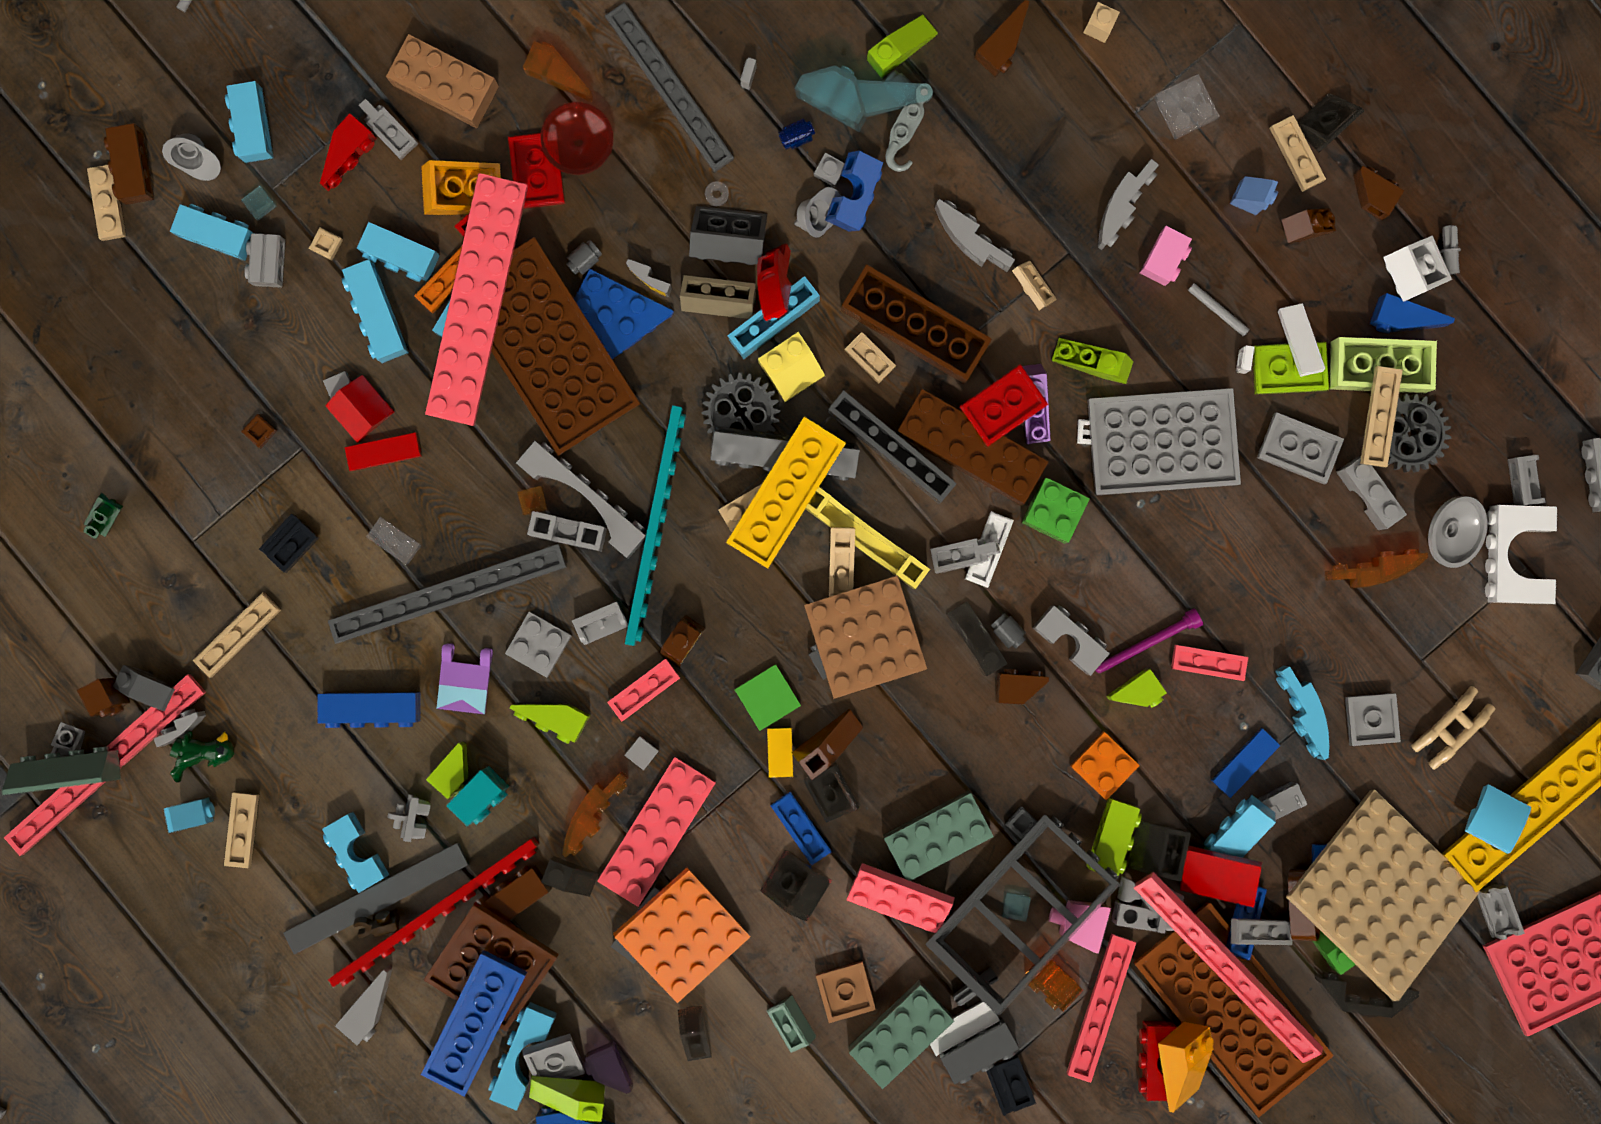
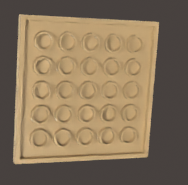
M1374 789L1367 793L1286 897L1393 1001H1399L1480 891L1476 893L1473 887L1463 879L1451 863Z

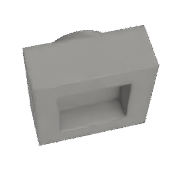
M825 153L814 172V176L835 187L841 177L845 163Z

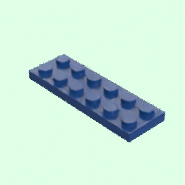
M483 950L421 1075L465 1097L527 971Z

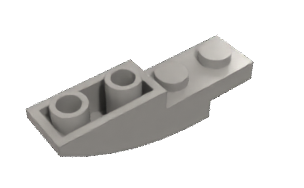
M1152 159L1137 177L1128 172L1110 198L1100 226L1099 249L1102 250L1106 244L1111 247L1119 237L1116 232L1122 226L1126 229L1135 218L1131 215L1136 209L1132 204L1142 194L1139 189L1144 183L1149 186L1157 176L1154 171L1159 165Z
M939 199L935 206L936 213L945 231L959 249L981 267L986 260H989L1008 272L1015 261L1011 257L1012 254L1005 248L1000 247L998 249L992 245V241L985 235L980 234L978 236L975 234L980 226L976 223V218L968 213L963 215L956 210L957 207L948 200L943 202Z

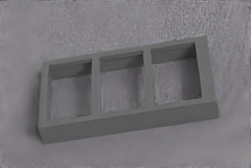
M1044 815L925 944L996 1015H1000L1120 885L1117 881L1119 876L1110 867L1106 869L1098 864L1101 859L1090 849L1086 853L1079 846L1082 841L1072 832L1067 835L1061 829L1064 825L1055 816L1049 818ZM1047 827L1109 883L1107 888L1079 918L1069 911L1017 861ZM1011 867L1072 924L1042 958L1038 957L980 901ZM974 907L1035 964L1004 999L944 941Z

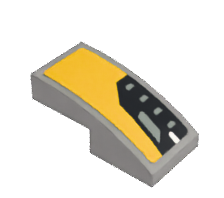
M629 259L627 260L626 264L629 270L640 282L653 291L669 297L672 290L671 285L652 278L651 267Z

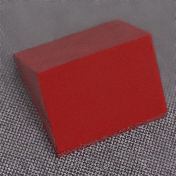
M363 375L339 389L325 405L357 443L394 413V410Z

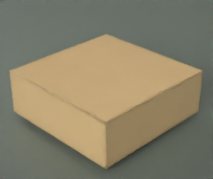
M319 228L309 249L332 261L343 239Z

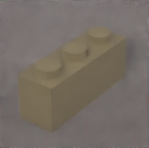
M684 275L680 292L681 311L750 319L754 315L756 284Z

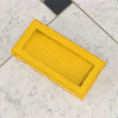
M767 728L769 778L793 777V757L791 753L792 728Z

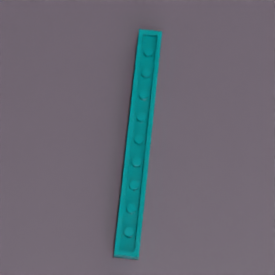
M672 406L625 639L626 645L636 646L637 641L641 642L644 628L640 627L641 619L646 618L649 604L645 603L646 594H651L653 580H650L651 570H656L658 556H654L656 546L660 547L663 533L659 532L660 524L665 523L668 509L664 508L665 499H670L672 485L668 484L670 475L674 476L676 472L677 462L673 461L675 452H679L682 438L678 437L679 429H684L686 414H683L682 407Z

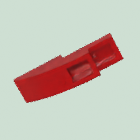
M786 243L765 252L764 256L758 258L757 285L761 310L765 321L779 318L788 311L792 284L787 278L791 250Z

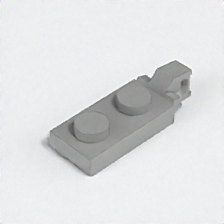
M366 99L359 104L361 109L368 115L364 119L366 124L400 160L418 145L415 139L384 107L378 105L374 108Z
M977 538L930 549L936 574L982 564L989 561L988 556L1000 553L999 543H996V541L985 544V539L978 540Z

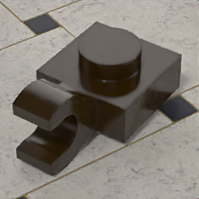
M397 909L385 910L373 915L372 920L366 917H358L354 920L353 926L365 927L358 930V938H364L372 933L376 937L398 931L400 915Z

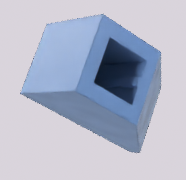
M1245 176L1239 182L1230 204L1257 215L1261 210H1266L1269 204H1273L1278 194V191L1275 190L1278 182Z

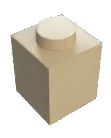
M1098 2L1084 30V34L1105 43L1120 12Z

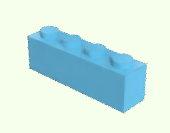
M368 259L342 269L344 277L341 280L346 291L351 292L353 300H350L355 314L359 313L362 322L359 323L362 334L368 336L370 341L367 347L371 357L384 363L409 353L375 264Z
M804 276L791 286L788 311L783 316L765 321L762 310H760L728 335L729 341L742 358L745 359L820 301V295Z

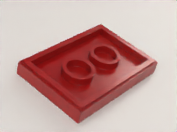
M556 131L508 137L513 181L528 185L523 209L565 204Z
M1020 364L962 404L960 409L988 447L1049 404Z
M1188 846L1180 890L1254 908L1262 862Z

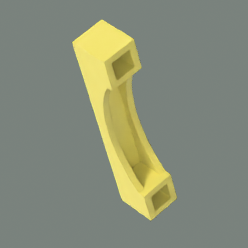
M818 487L805 508L830 528L855 527V546L893 575L898 576L900 580L912 589H916L930 569L867 525L820 487Z

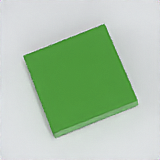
M776 664L735 689L759 731L801 706Z

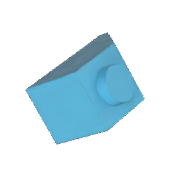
M209 797L164 808L169 833L214 821L215 808L213 803L210 802Z

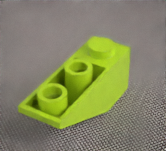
M1059 338L1051 360L1061 365L1123 384L1127 383L1134 362L1126 353Z
M513 704L510 706V709L515 711L514 716L524 721L528 718L536 722L535 727L544 732L551 730L557 733L556 738L567 744L570 741L576 742L591 716L570 704Z

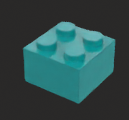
M488 766L480 770L446 806L467 827L472 823L477 825L491 813L488 809L491 805L495 807L508 795L505 791L510 786Z

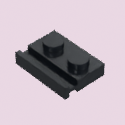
M291 514L259 550L282 572L287 573L320 537L299 520L295 514Z
M1018 1055L998 1062L986 1071L1003 1116L1036 1104Z

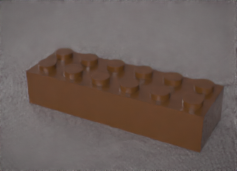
M867 264L841 306V311L963 384L969 379L992 340L990 337Z
M923 389L920 391L896 433L1020 506L1025 504L1048 464L1047 460L1005 436L987 447L963 412Z

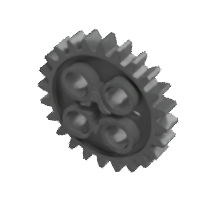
M738 373L737 379H734L732 374H729L728 382L720 378V387L715 384L712 385L715 390L714 394L706 393L711 400L702 403L708 406V410L703 411L702 414L709 417L703 424H711L712 426L707 432L712 433L714 426L731 428L733 422L742 423L744 430L750 431L743 418L735 416L737 408L729 397L730 393L734 395L741 408H747L748 411L745 412V415L753 426L752 431L767 433L769 430L775 432L776 429L771 424L772 422H779L773 416L780 412L779 409H774L773 407L779 400H771L770 398L775 391L767 392L766 389L769 384L759 385L760 377L753 382L751 374H748L746 379H743L742 373ZM743 388L749 389L752 393V398L748 402H742L738 397L739 391ZM722 401H727L731 405V411L727 415H723L718 411V405ZM760 409L764 412V420L761 423H755L751 419L753 410Z
M1408 394L1402 395L1401 400L1398 397L1395 422L1398 424L1399 429L1397 433L1393 432L1388 465L1394 462L1393 470H1398L1402 467L1403 472L1406 473L1412 469L1414 473L1418 472L1420 467L1423 470L1429 469V464L1435 465L1438 463L1435 457L1442 458L1445 456L1441 449L1449 448L1444 443V440L1451 439V436L1445 434V431L1451 429V426H1444L1443 423L1449 418L1440 416L1444 410L1443 408L1434 409L1436 401L1427 404V396L1422 397L1420 400L1418 394L1412 395L1411 398H1409ZM1414 412L1420 415L1421 420L1419 423L1413 420ZM1412 430L1414 434L1409 437L1407 432ZM1424 434L1428 435L1430 438V444L1428 446L1423 442L1422 438ZM1402 443L1408 447L1407 455L1401 452L1400 447Z

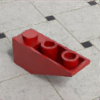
M350 113L333 131L320 180V184L328 192L331 188L334 189L341 183L342 176L347 171H351L356 167L358 159L363 153H368L373 148L374 141L377 139Z

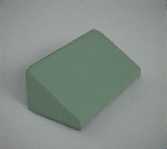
M793 996L787 997L766 1010L791 1053L808 1046L816 1038L815 1033Z

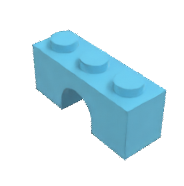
M354 812L345 815L322 829L325 843L335 851L337 864L346 870L348 883L358 893L389 875L378 854L369 859H362L354 853V841L365 833Z

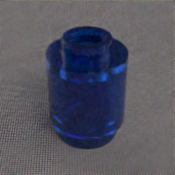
M804 118L782 127L783 130L778 132L785 150L790 148L793 150L813 141L812 135H815L811 122H805Z

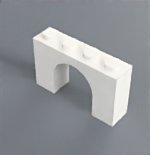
M1489 506V511L1487 512L1489 535L1486 537V547L1489 549V556L1485 564V569L1488 573L1485 595L1488 597V602L1555 604L1556 580L1528 579L1518 575L1509 564L1508 548L1513 538L1521 532L1557 531V507Z

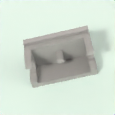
M1539 455L1508 459L1514 505L1526 506L1546 503L1545 498H1541L1536 460H1539Z
M614 602L572 620L579 639L584 645L628 627V622L619 602Z
M1289 782L1258 798V800L1275 812L1276 820L1307 805L1299 785L1294 782Z
M1496 883L1479 890L1480 892L1476 897L1492 938L1496 937L1506 940L1508 939L1507 935L1510 934L1517 936L1525 934L1508 887Z

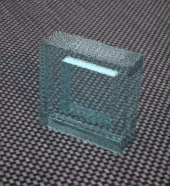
M262 186L257 187L241 199L256 220L261 219L277 207Z
M1006 892L1002 917L1026 922L1031 897Z

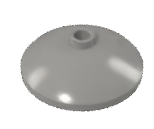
M1456 496L1445 502L1435 513L1429 527L1428 543L1433 558L1439 564L1450 568L1461 567L1470 562L1480 551L1486 538L1488 522L1485 509L1478 500L1468 496Z

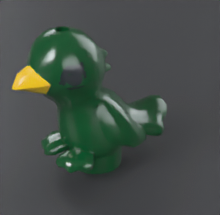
M190 730L183 736V739L177 738L170 751V756L177 758L175 767L170 772L176 783L181 782L183 771L187 767L194 766L205 759L208 760V767L211 765L216 767L228 762L234 755V747L228 740L226 732L211 742L192 739L193 732Z

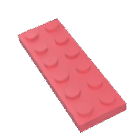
M674 757L597 882L639 907L716 782L679 758Z

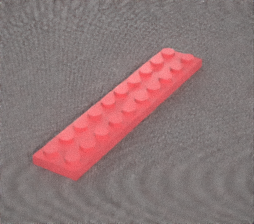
M478 173L425 415L475 426L528 185Z

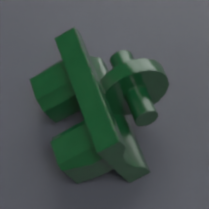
M101 493L84 522V525H86L84 533L94 539H97L99 535L106 537L120 514L123 505L116 503L114 499L109 500L105 494Z

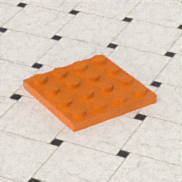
M688 867L613 933L620 944L677 1003L750 938L748 932Z

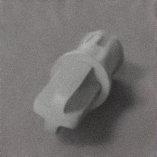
M1454 225L1445 226L1442 229L1443 250H1441V253H1443L1444 263L1449 274L1460 273L1459 251H1461V248H1458L1457 227Z

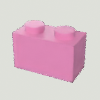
M1165 226L1160 232L1140 274L1164 286L1170 281L1174 282L1181 270L1178 268L1181 259L1185 261L1192 249L1189 247L1192 239Z

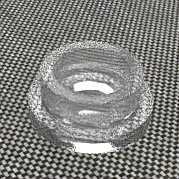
M716 181L706 187L705 197L711 205L721 206L728 200L729 191L724 183ZM720 191L722 194L719 198H714L713 192Z

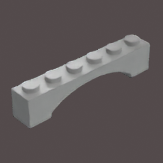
M534 441L516 464L537 481L540 477L554 479L573 487L584 495L604 519L611 536L608 542L629 559L646 539V535L643 533L646 529L636 520L633 523L627 520L625 516L628 513L617 504L613 508L606 502L609 497L600 489H597L596 492L588 486L591 482L581 473L578 476L572 473L570 469L573 466L561 457L558 461L551 455L554 450L545 442H542L540 445Z

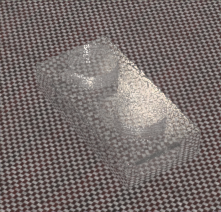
M382 517L378 519L366 536L406 565L410 563L421 547L420 543Z

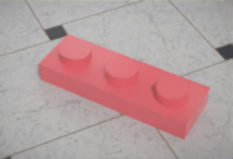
M1174 645L1171 669L1245 681L1248 657Z
M664 659L607 703L622 722L680 679V676L669 661Z

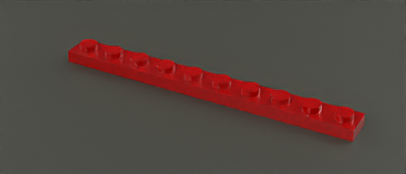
M533 837L334 974L328 979L332 987L339 983L345 986L355 979L353 974L359 969L365 972L375 965L373 961L375 958L381 955L384 959L395 951L394 945L400 941L404 945L416 936L414 931L420 927L424 931L436 923L434 918L440 913L446 916L456 909L454 906L456 902L462 899L465 903L476 895L475 889L481 885L485 889L496 881L495 875L501 871L504 875L517 867L514 862L520 858L526 861L536 854L535 848L539 845L536 838Z

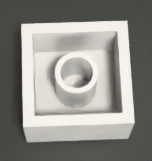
M1433 236L1383 257L1386 262V268L1395 282L1396 291L1403 301L1452 280Z

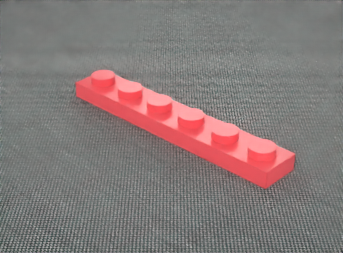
M1111 933L1066 1072L1069 1076L1092 1082L1136 942Z

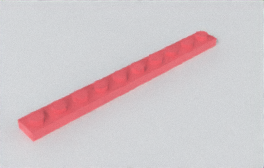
M191 674L186 675L173 687L175 691L165 711L150 707L107 745L109 751L118 750L120 769L161 733L160 731L173 723L180 716V713L185 712L206 693ZM105 782L59 788L8 833L4 839L19 856L24 855Z
M1154 872L1136 882L1134 889L1302 1063L1322 1054L1323 1047Z

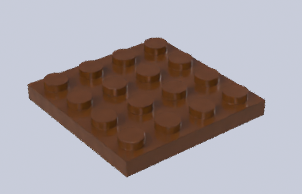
M475 902L425 976L424 981L458 1001L483 950L527 971L500 1026L502 1030L507 1031L559 954Z

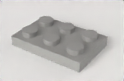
M1276 412L1272 417L1257 458L1321 484H1327L1344 439Z

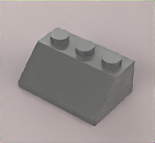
M696 206L690 231L689 257L715 259L723 262H741L748 265L757 264L758 258L763 256L768 214Z

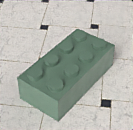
M969 791L883 835L904 878L909 881L994 837Z
M918 980L848 1046L849 1054L884 1089L954 1022L953 1016L926 986Z

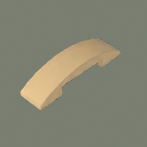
M831 527L829 597L853 590L855 527Z

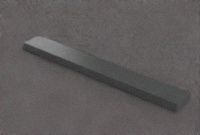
M625 2L606 14V20L713 172H717L733 161L734 157Z
M458 842L285 931L283 934L293 954H296L353 925L356 918L368 917L469 865V862Z

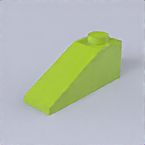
M922 15L888 35L868 51L867 61L878 75L883 78L938 35V33L925 16Z
M532 1076L529 1098L576 1120L601 1122L605 1082Z

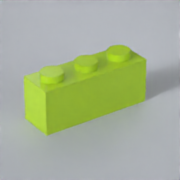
M1108 798L1091 851L1101 859L1098 862L1104 869L1110 867L1119 876V874H1123L1125 871L1127 860H1124L1127 850L1130 851L1133 846L1134 827L1137 828L1139 826L1142 814L1139 813L1140 808ZM1088 864L1086 865V867H1087L1088 869H1090V870H1092V871H1095V870H1094L1092 867H1090Z

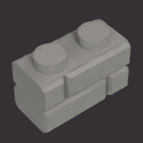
M251 234V241L248 240L246 243V252L250 257L249 264L245 266V278L253 286L281 288L283 286L285 239L279 235Z

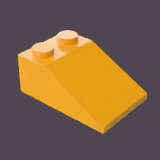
M434 160L426 162L421 166L424 214H469L478 173L501 178L500 163Z
M1183 1022L1158 1043L1169 1112L1174 1113L1200 1088L1213 1051V1039L1210 1027Z

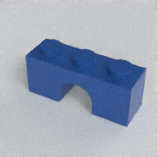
M861 151L848 153L841 176L851 181L853 185L852 197L850 199L844 196L833 198L825 221L849 232L860 231V228L863 227L866 221L865 214L867 208L874 198L873 191L875 185L881 178L883 162Z

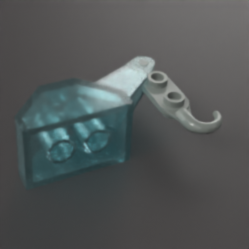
M835 65L801 75L795 86L797 98L858 132L862 129L866 117L902 109L891 129L889 147L885 158L888 166L894 171L901 172L910 168L912 165L911 160L904 165H898L894 160V156L899 149L909 143L924 117L923 104L929 102L933 95L932 87L929 84L857 80L853 76L855 73L845 66L839 68Z

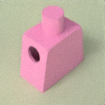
M1068 900L1066 908L1079 918L1092 903ZM1102 904L1069 941L1094 953H1099L1111 908L1106 904ZM1052 907L1049 922L1061 925L1059 934L1062 936L1072 924Z

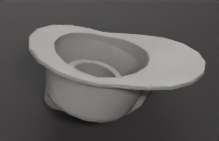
M189 133L176 135L174 138L167 140L163 145L162 153L166 161L192 177L209 181L219 175L221 170L220 161L214 153L204 147V143L197 136Z
M825 187L811 199L803 201L797 209V219L794 221L795 226L801 227V229L813 237H821L833 225L825 221L832 199L841 197L838 191L832 187Z

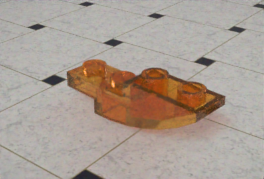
M1419 549L1404 550V555H1395V551L1380 552V557H1373L1370 563L1356 564V569H1348L1347 564L1332 566V571H1325L1326 581L1350 579V588L1382 584L1396 579L1419 566L1428 558V553H1419Z
M622 771L606 788L599 782L596 783L580 803L565 837L562 853L565 858L570 853L575 856L584 847L581 843L587 835L592 838L601 829L598 824L602 819L596 812L598 811L602 814L611 804L608 799L614 793L619 796L628 786L624 783L628 777Z

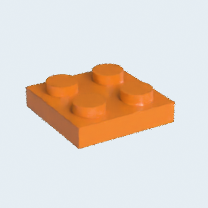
M1104 731L1070 765L1106 801L1140 766Z

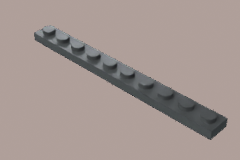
M560 544L329 620L328 624L334 642L338 644L567 568Z

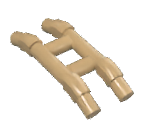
M1470 686L1455 705L1431 729H1428L1411 745L1418 753L1438 736L1448 745L1428 762L1432 769L1435 770L1456 754L1455 752L1487 723L1495 711L1493 705L1486 704L1472 721L1462 712L1472 703L1473 698L1478 693L1475 687ZM1454 719L1465 728L1456 738L1445 729Z

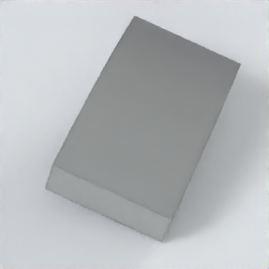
M195 709L180 713L181 718L174 720L175 726L160 731L161 736L154 738L156 747L171 744L177 738L181 739L189 730L192 731L206 716L205 711L196 712Z
M61 722L51 743L54 746L51 754L60 753V757L69 756L68 751L81 750L85 731Z

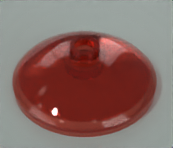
M583 102L563 104L553 110L543 123L541 130L543 152L548 161L564 173L583 175L597 170L607 161L613 148L614 137L609 120L603 112L590 104ZM576 140L583 141V144L579 147L574 145Z

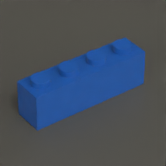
M420 692L318 694V723H325V728H340V723H350V728L365 727V723H374V727H389V723H398V727H413V722L421 721Z

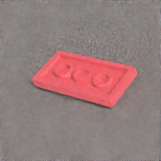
M862 863L848 893L847 901L926 931L936 933L942 927L953 906L955 897Z

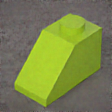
M1145 668L1108 694L1107 698L1112 701L1144 707L1150 705L1153 708L1164 700L1162 696L1167 692L1151 669Z
M463 741L453 748L426 779L447 799L456 796L466 786L464 783L468 780L467 744Z

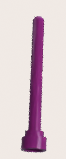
M1195 608L1185 612V616L1179 622L1104 660L1095 671L1102 673L1186 628L1188 630L1191 628L1195 630L1201 627L1203 622Z

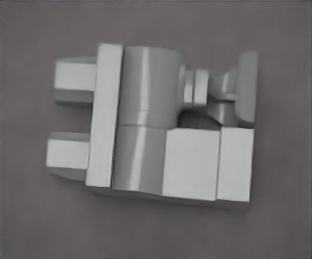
M1121 876L1117 896L1120 900H1115L1111 921L1118 926L1165 933V930L1175 931L1134 889L1135 883L1127 877ZM1173 891L1174 894L1183 902L1184 896L1180 893ZM1142 899L1141 905L1126 903Z

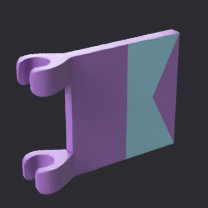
M449 643L443 645L436 709L485 714L493 650L490 648L482 649L480 665L453 662L455 646Z

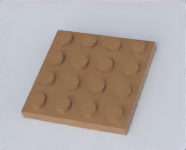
M898 576L804 605L833 699L927 669Z

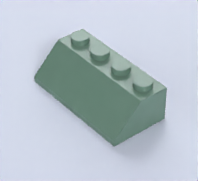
M107 746L93 748V753L85 754L84 749L68 751L69 756L60 757V753L44 754V760H36V756L21 757L20 763L10 764L2 788V795L121 779L118 750L109 751Z

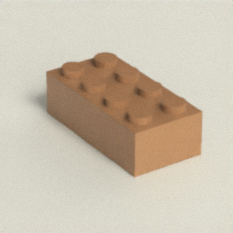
M409 34L386 75L393 86L475 128H478L499 87L494 77Z

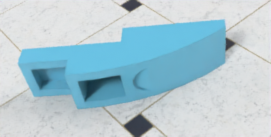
M1282 666L1275 670L1278 675L1276 680L1283 690H1287L1291 696L1289 701L1296 711H1300V713L1292 717L1295 721L1293 726L1296 732L1301 737L1304 736L1308 742L1306 747L1309 753L1314 758L1326 760L1329 758V732L1320 699L1311 682H1302L1300 684L1290 666Z

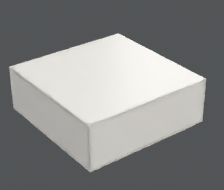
M1246 345L1239 350L1236 366L1237 373L1245 374L1251 371L1254 353L1253 346Z

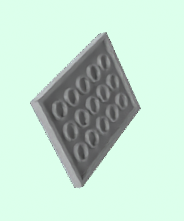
M1233 388L1092 398L1087 400L1095 496L1241 485Z

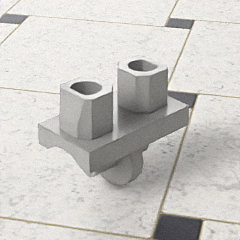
M408 794L405 814L403 813L404 805L397 804L396 812H388L387 817L394 820V829H400L401 821H403L400 837L406 842H411V839L425 838L426 825L414 822L416 814L428 816L431 805L430 802L419 799L413 794Z

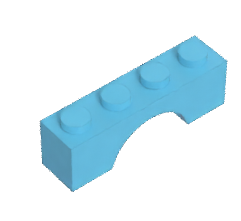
M531 1002L526 1009L522 1008L516 1020L520 1023L517 1032L512 1031L507 1042L511 1046L508 1054L503 1053L498 1064L501 1072L498 1077H493L488 1090L492 1091L489 1100L517 1111L529 1084V1080L523 1075L519 1066L520 1052L530 1043L546 1040L557 1015L556 1012Z

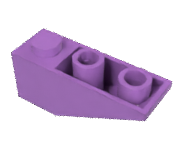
M1042 364L1022 366L1048 403L1047 373ZM1047 405L1023 422L1026 444L1051 441L1049 405Z

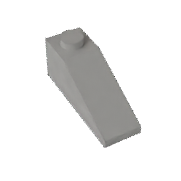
M387 966L335 1025L337 1029L356 1045L362 1040L368 1042L377 1031L374 1029V1026L380 1019L393 969L390 966Z

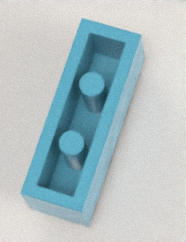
M256 81L228 85V94L225 95V102L231 111L232 118H229V126L235 136V141L232 142L235 155L245 163L273 158L262 87Z
M190 204L189 207L179 205L170 229L171 233L188 241L244 261L246 260V243L248 240L251 241V234H255L248 229L249 225L237 220L234 221V224L226 221L227 217L212 212L211 215L203 213V208Z
M368 222L357 247L363 253L362 257L364 259H369L373 263H376L377 260L384 262L385 268L398 273L399 269L407 272L406 277L416 282H420L421 279L429 281L440 256L430 248Z
M1253 795L1247 801L1243 799L1237 805L1236 812L1232 817L1227 816L1222 821L1218 832L1215 835L1211 833L1206 838L1204 849L1243 858L1276 823L1275 812Z

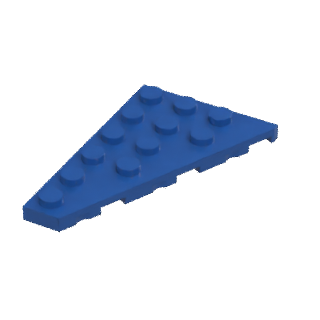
M589 269L574 298L612 359L632 347L646 334L655 330L658 325L669 317L671 318L674 313L673 310Z

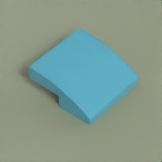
M1488 784L1482 789L1477 807L1471 810L1464 831L1509 854L1525 827L1532 807Z

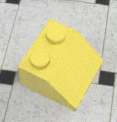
M799 332L758 358L759 365L784 402H787L825 376L812 351Z

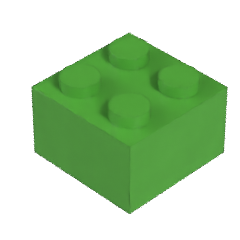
M1044 478L1021 523L1064 544L1069 543L1090 498L1048 478Z

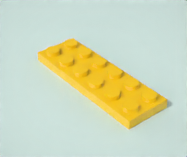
M804 417L726 543L764 567L769 568L846 443Z

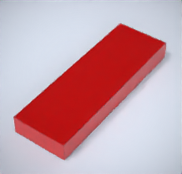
M417 433L344 447L348 468L351 472L422 457Z

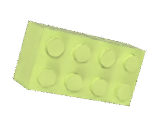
M1339 337L1331 341L1329 389L1371 391L1375 367L1380 366L1402 370L1399 392L1427 393L1433 391L1436 387L1437 341Z

